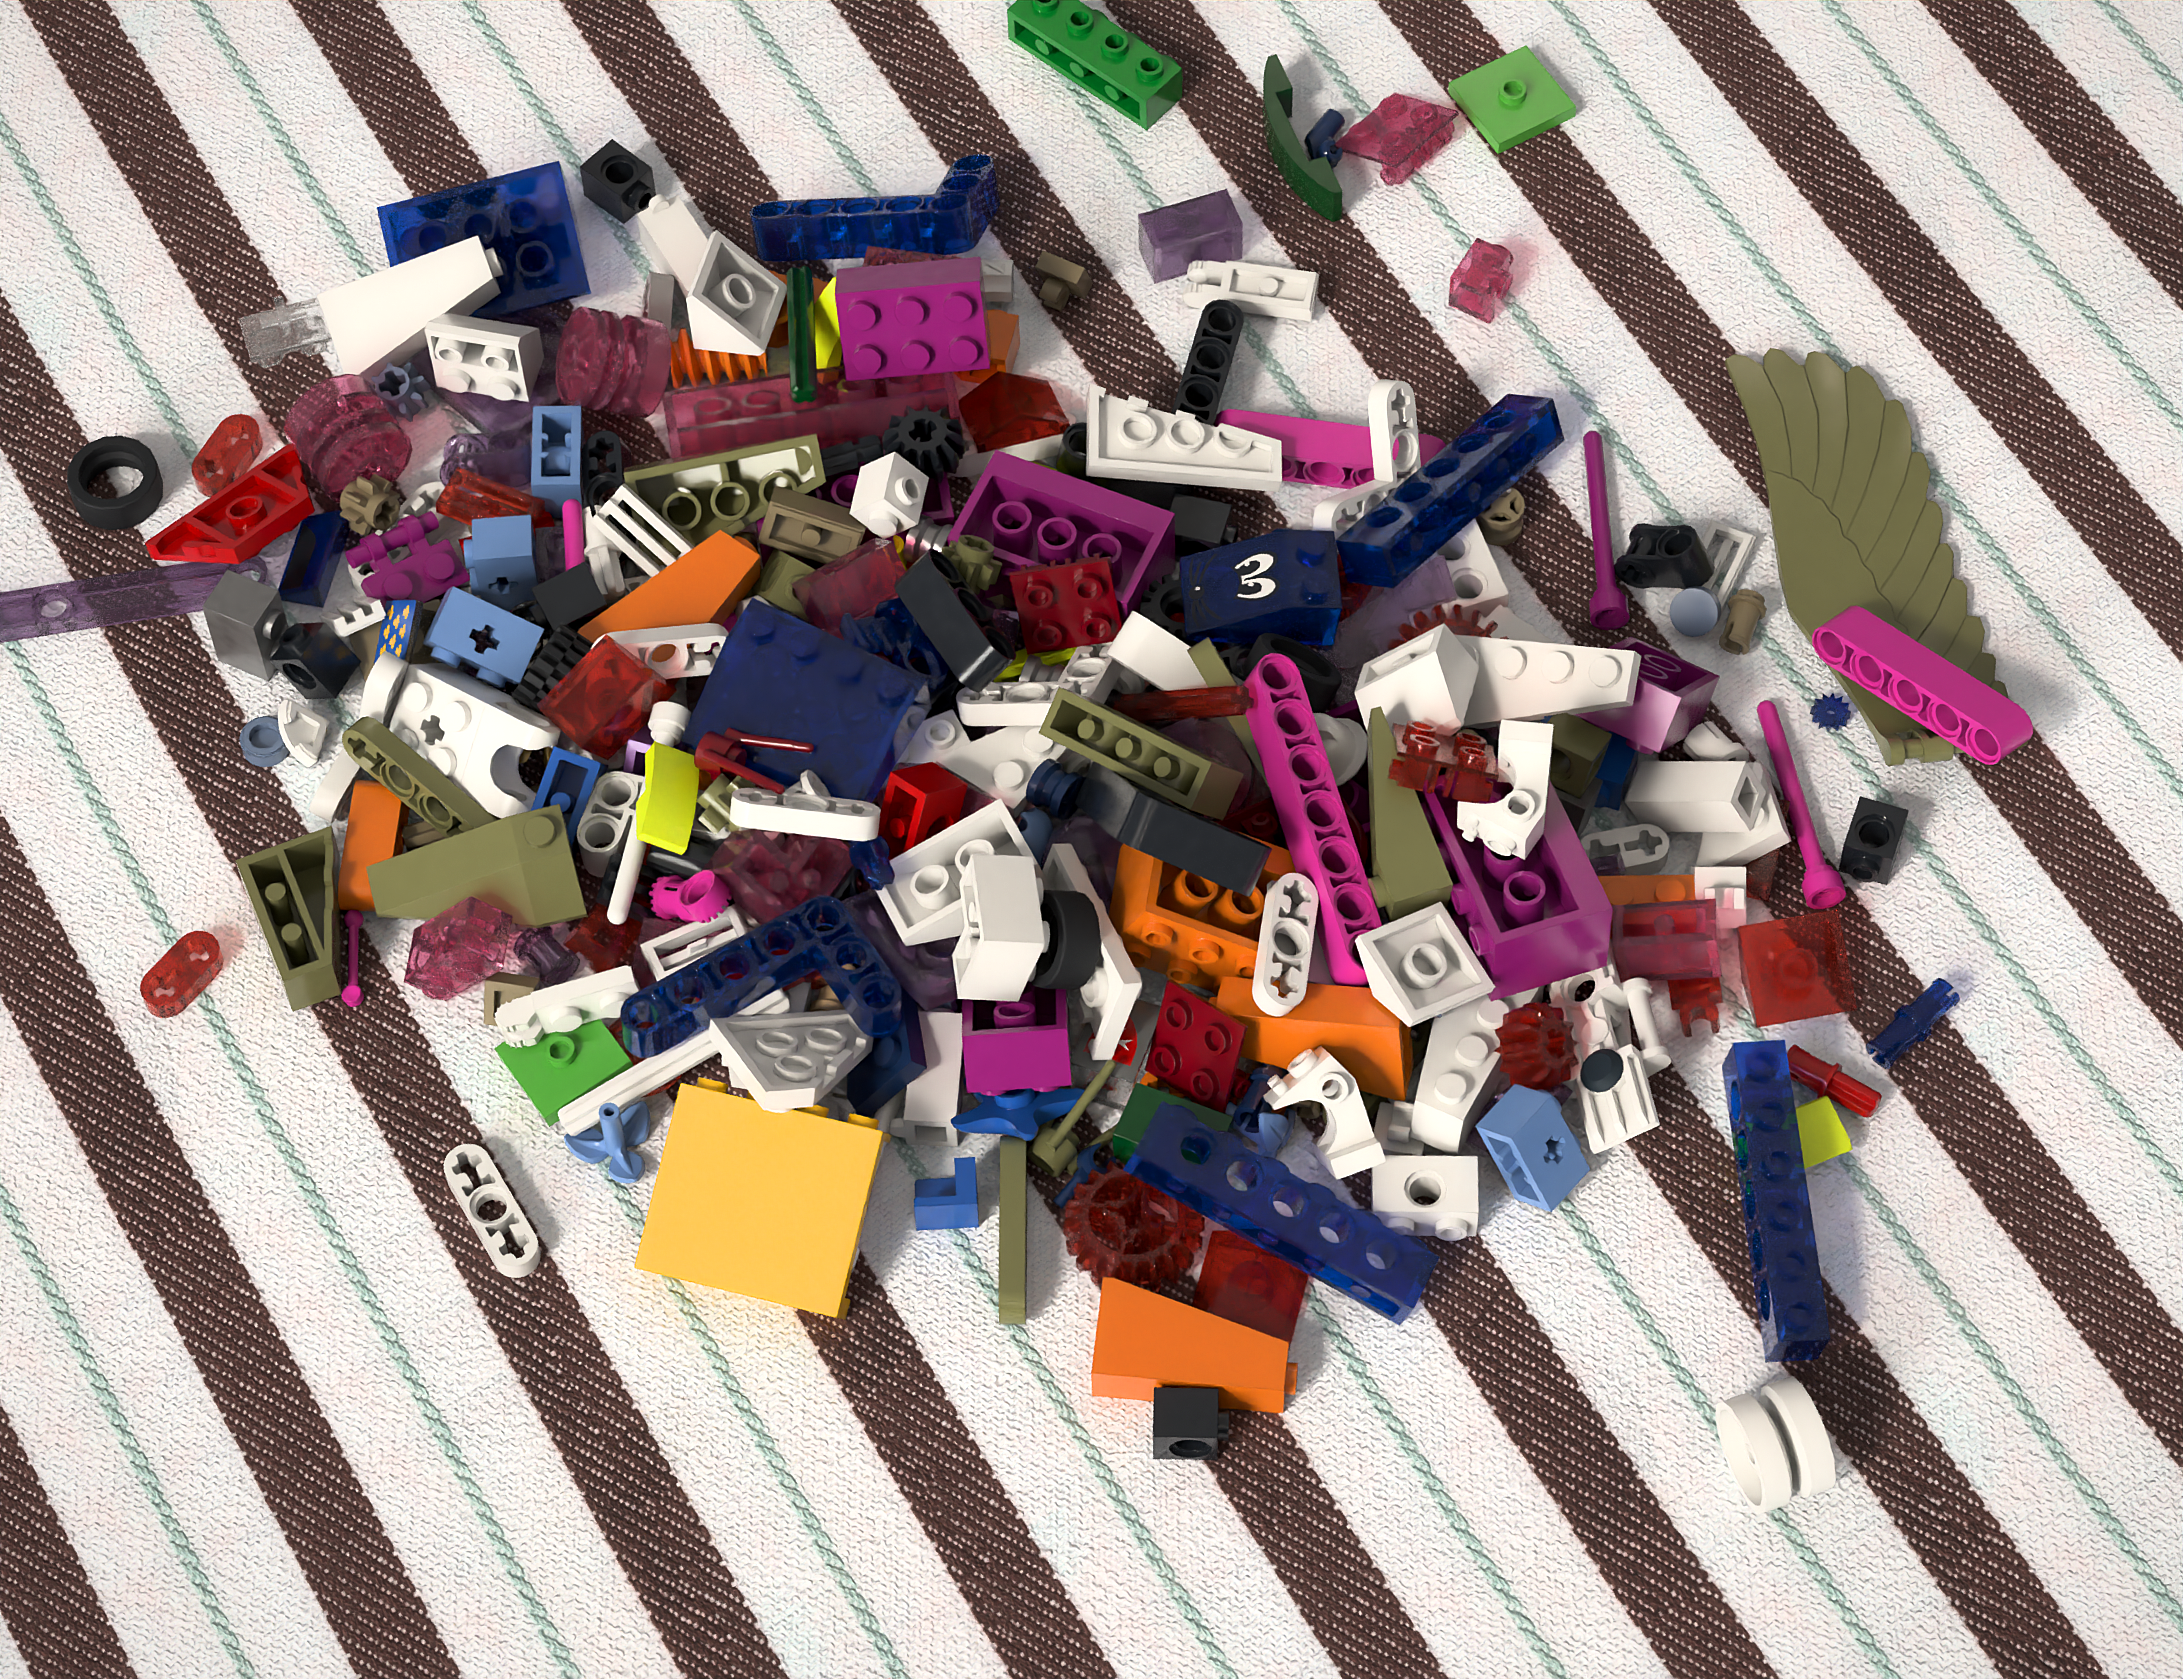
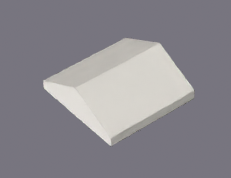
M1442 902L1359 935L1355 940L1373 996L1409 1027L1484 996L1495 988Z

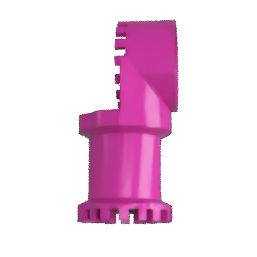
M702 870L687 880L672 874L669 877H658L656 879L657 883H653L651 886L654 888L653 891H649V895L653 896V899L650 900V904H653L651 910L656 912V916L667 920L680 917L686 923L694 921L701 923L711 922L712 919L710 917L716 919L718 911L722 914L725 911L722 906L728 907L729 903L726 900H731L732 898L730 896L732 894L730 888L710 870ZM665 888L677 889V891L665 890Z

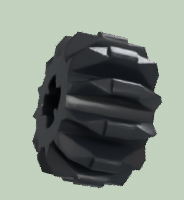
M926 402L921 411H915L907 405L904 417L891 415L889 429L885 430L882 436L885 456L896 452L940 485L944 478V472L957 473L959 460L963 459L966 450L959 419H951L946 407L935 413L932 412L928 402Z

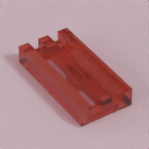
M457 467L436 501V512L472 526V519L524 515L499 505V502L525 511V515H531L533 529H535L537 517H542L545 512V501ZM461 486L484 496L478 497L458 488Z

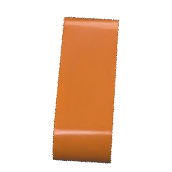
M358 779L354 784L338 881V904L340 910L376 912L366 867L403 854L404 840L402 828L408 824L410 807L377 780Z

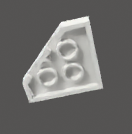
M856 1009L715 1018L710 1021L709 1039L763 1111L786 1113L790 1112L793 1108L813 1107L872 1051L874 1031Z

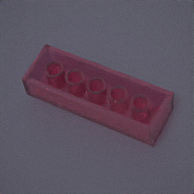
M842 365L817 369L818 397L812 403L804 401L798 404L792 400L790 373L662 392L661 394L671 457L676 458L814 433L817 434L819 449L848 440L855 444L858 443V437L872 433L877 434L882 443L884 431L889 429L891 415L904 417L907 405L915 411H921L926 402H928L934 413L946 407L948 413H950V418L959 419L961 424L957 389L952 372L846 381L845 368Z

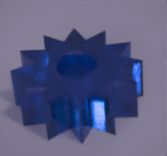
M1832 693L1830 697L1823 694L1822 700L1815 698L1810 714L1813 715L1812 722L1819 723L1818 729L1826 727L1827 732H1829L1831 728L1838 731L1839 725L1846 727L1851 711L1848 710L1849 703L1842 702L1843 696L1835 698L1834 693ZM1827 711H1832L1835 714H1829Z

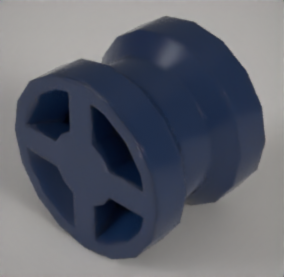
M1051 758L1046 759L1036 768L1028 782L1026 800L1035 807L1046 806L1050 809L1053 817L1065 821L1075 814L1079 808L1074 802L1086 777L1078 772L1067 773L1064 771L1061 763Z

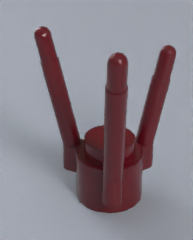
M731 727L726 730L724 735L710 730L702 737L697 746L694 764L695 767L711 773V780L713 781L721 773L731 781L740 776L767 790L782 795L785 792L783 785L745 767L747 751L741 748L742 744L804 753L813 752L814 745L796 740L746 734Z

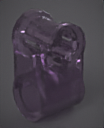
M510 429L493 433H460L452 436L446 442L443 453L444 461L440 467L439 477L442 484L448 490L458 494L493 491L513 493L514 491H523L531 487L532 450L530 437L526 432ZM464 445L463 453H459L460 446ZM463 474H467V480L465 482H462Z

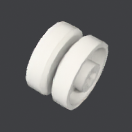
M1793 1376L1763 1386L1759 1401L1747 1392L1717 1403L1715 1412L1716 1423L1723 1453L1741 1494L1755 1512L1762 1514L1789 1504L1792 1489L1804 1498L1834 1488L1836 1480L1835 1461L1828 1435L1811 1397L1803 1385Z

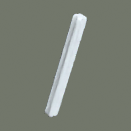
M773 985L718 1018L786 1014L790 1011L791 1004L779 985ZM710 1022L561 1108L558 1111V1116L565 1130L571 1136H576L600 1122L598 1112L603 1104L614 1103L621 1110L719 1053L718 1049L709 1039Z

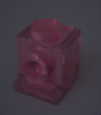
M1476 238L1450 277L1448 306L1490 324L1495 317L1496 298L1502 300L1508 293L1513 281V274L1509 272V267L1514 261L1511 252L1501 245L1491 244Z

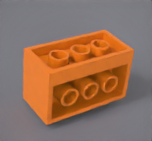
M1248 836L1272 848L1252 895L1249 897L1123 844L1119 851L1108 917L1116 933L1121 936L1124 948L1133 966L1137 968L1144 967L1164 974L1169 980L1171 979L1176 983L1192 984L1212 991L1216 997L1218 996L1222 977L1254 979L1267 884L1271 880L1278 881L1285 874L1296 873L1290 851ZM1324 864L1327 869L1334 872L1331 867Z

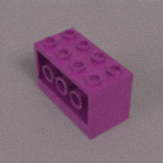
M995 450L947 537V547H949L951 541L958 542L961 535L977 536L987 540L994 546L995 554L993 560L1001 562L1002 567L996 584H990L987 591L981 589L977 597L979 600L1004 594L1011 600L1013 620L1019 621L1009 573L1021 570V565L1027 564V567L1047 564L1049 567L1050 560L1055 559L1057 565L1065 564V558L1071 557L1072 563H1076V559L1094 557L1095 553H1100L1101 557L1110 556L1113 566L1112 580L1122 626L1132 611L1140 614L1142 594L1145 590L1149 591V584L1156 580L1162 585V576L1167 574L1172 576L1176 569L1175 513L999 450Z
M1498 759L1419 782L1418 785L1419 802L1453 883L1447 908L1450 913L1449 915L1495 986L1494 990L1487 994L1491 1002L1607 966L1613 911L1610 901L1550 779L1544 832L1525 860L1512 853L1510 856L1500 855L1489 849L1484 844L1483 839L1475 837L1473 842L1462 837L1464 830L1457 827L1458 801L1480 804L1496 803L1504 799L1514 789L1511 783L1497 782Z

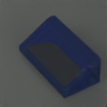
M342 510L311 515L302 520L278 587L281 601L324 607L350 532V528H348L349 521L340 516Z

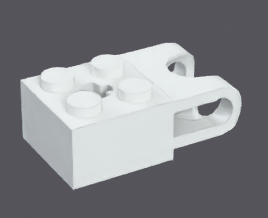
M444 663L411 664L408 666L389 727L392 733L482 808L499 818L531 811L537 794L521 780L518 771L519 757L524 749L539 750L548 746L551 748L556 747L562 730L558 723L521 705L512 696Z

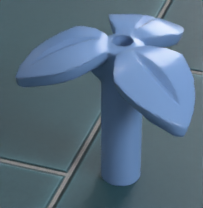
M640 1101L631 1105L620 1114L616 1104L605 1103L599 1108L598 1112L603 1134L596 1129L588 1128L576 1136H571L569 1133L564 1136L566 1146L578 1159L590 1164H596L610 1156L612 1159L608 1175L621 1183H634L639 1181L644 1175L645 1162L640 1155L628 1151L627 1147L637 1146L646 1141L650 1130L649 1108L645 1101Z
M1228 1101L1225 1114L1234 1117V1112L1238 1106ZM1286 1108L1284 1116L1277 1113L1262 1112L1259 1114L1258 1133H1250L1244 1130L1251 1118L1249 1113L1240 1127L1233 1120V1128L1256 1142L1258 1147V1155L1246 1169L1235 1175L1237 1179L1242 1180L1254 1176L1273 1163L1277 1156V1151L1286 1145L1293 1132L1296 1118L1294 1110Z

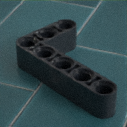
M1219 299L1211 301L1204 307L1171 414L1175 415L1176 411L1180 410L1196 415L1195 419L1198 422L1213 426L1244 322L1243 313L1236 304L1228 300ZM1079 422L1072 424L1065 430L1062 436L1056 459V470L1058 472L1170 511L1175 493L1192 495L1194 485L1086 476L1087 423ZM1075 452H1081L1085 455H1079Z
M1094 761L1074 802L1118 841L1249 897L1252 895L1272 850L1269 846L1253 838L1180 808L1162 795Z

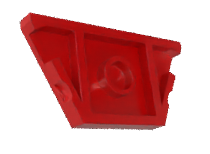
M291 443L287 444L147 540L145 545L151 558L165 561L240 564L258 555L263 547L282 534L294 530L302 520L315 512L302 465L294 445Z

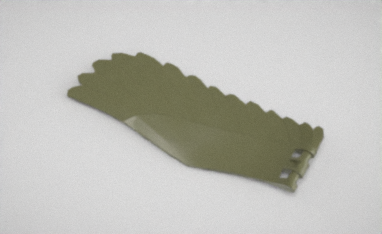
M1770 348L1764 354L1763 366L1744 355L1734 354L1727 358L1725 366L1756 441L1767 488L1779 578L1788 613L1813 646L1812 635L1814 630L1848 607L1857 605L2008 698L2005 684L2001 681H1995L1996 658L1993 654L1982 652L1985 630L1980 617L1967 615V587L1962 580L1954 578L1953 551L1948 543L1940 544L1943 525L1942 510L1936 502L1928 500L1926 497L1931 473L1925 455L1921 452H1912L1911 426L1902 402L1896 399L1886 401L1874 378L1859 365L1851 367L1849 372H1844L1824 353L1809 352L1804 365L1797 364L1784 351ZM1827 665L1862 715L1879 746L1887 766L1903 765L1905 759L1918 758L1921 763L1950 761L1953 759V754L1966 753ZM2028 741L2019 746L2017 749H2020L2021 747L2028 744Z

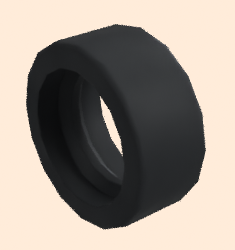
M108 436L92 441L74 455L67 469V485L79 516L95 527L117 530L127 529L142 523L156 511L163 497V480L157 461L151 449L137 439L125 436ZM126 466L134 468L143 475L140 485L131 493L120 498L101 499L90 495L87 490L92 479L100 472L112 467Z
M1264 633L1258 636L1242 665L1243 676L1247 679L1254 667L1265 655L1277 653L1287 656L1299 669L1312 712L1326 713L1342 684V675L1337 668L1321 654L1296 640L1274 633Z
M1043 890V901L1040 911L1042 921H1047L1049 924L1050 941L1047 951L1045 953L1041 952L1036 962L1035 977L1030 983L1033 986L1044 989H1078L1085 985L1094 973L1099 957L1101 936L1098 915L1093 902L1085 893Z

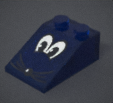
M1284 529L1180 558L1179 566L1186 641L1201 642L1209 637L1212 642L1255 643L1258 636L1264 633H1274L1291 638L1304 645L1334 644L1342 612L1334 531Z

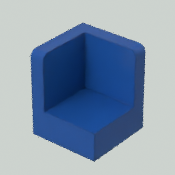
M975 1157L954 1158L955 1177L918 1179L915 1181L914 1212L916 1231L979 1228Z

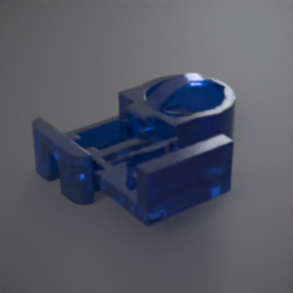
M899 597L878 603L874 615L854 621L850 613L843 614L839 631L858 664L870 661L871 655L883 651L886 656L891 655L894 649L892 661L898 670L900 680L906 687L915 692L925 694L934 693L946 683L950 671L949 666L929 638L925 636L921 627ZM916 657H924L931 675L916 671L909 664V660Z

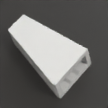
M477 235L317 294L346 380L355 394L365 391L374 384L371 380L372 376H378L385 370L387 363L390 362L394 367H398L428 345L425 333L428 321L445 313L469 316L501 293L495 277L503 275V271L494 248L485 250Z

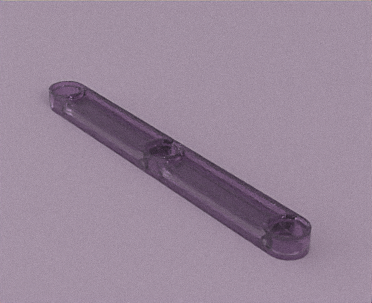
M255 556L240 564L189 562L0 592V643L203 611V604L227 569L238 574L245 571L258 572L260 578L257 582L271 587V579L265 561L259 556ZM60 601L67 605L64 612L59 616L46 617L41 614V610L48 603Z

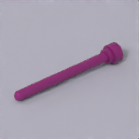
M1589 431L1583 437L1597 582V590L1589 601L1590 622L1594 627L1601 630H1615L1628 623L1630 618L1627 597L1622 594V591L1616 585L1602 437L1597 431Z

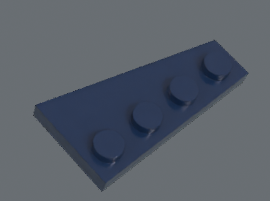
M885 907L879 910L874 916H876L879 912L885 909ZM870 922L862 938L853 949V966L858 970V975L855 978L851 991V1009H856L874 1031L872 1051L847 1075L845 1117L847 1119L849 1113L871 1117L879 1108L927 1069L910 958L906 959L893 942L884 943L877 938L875 933H870Z

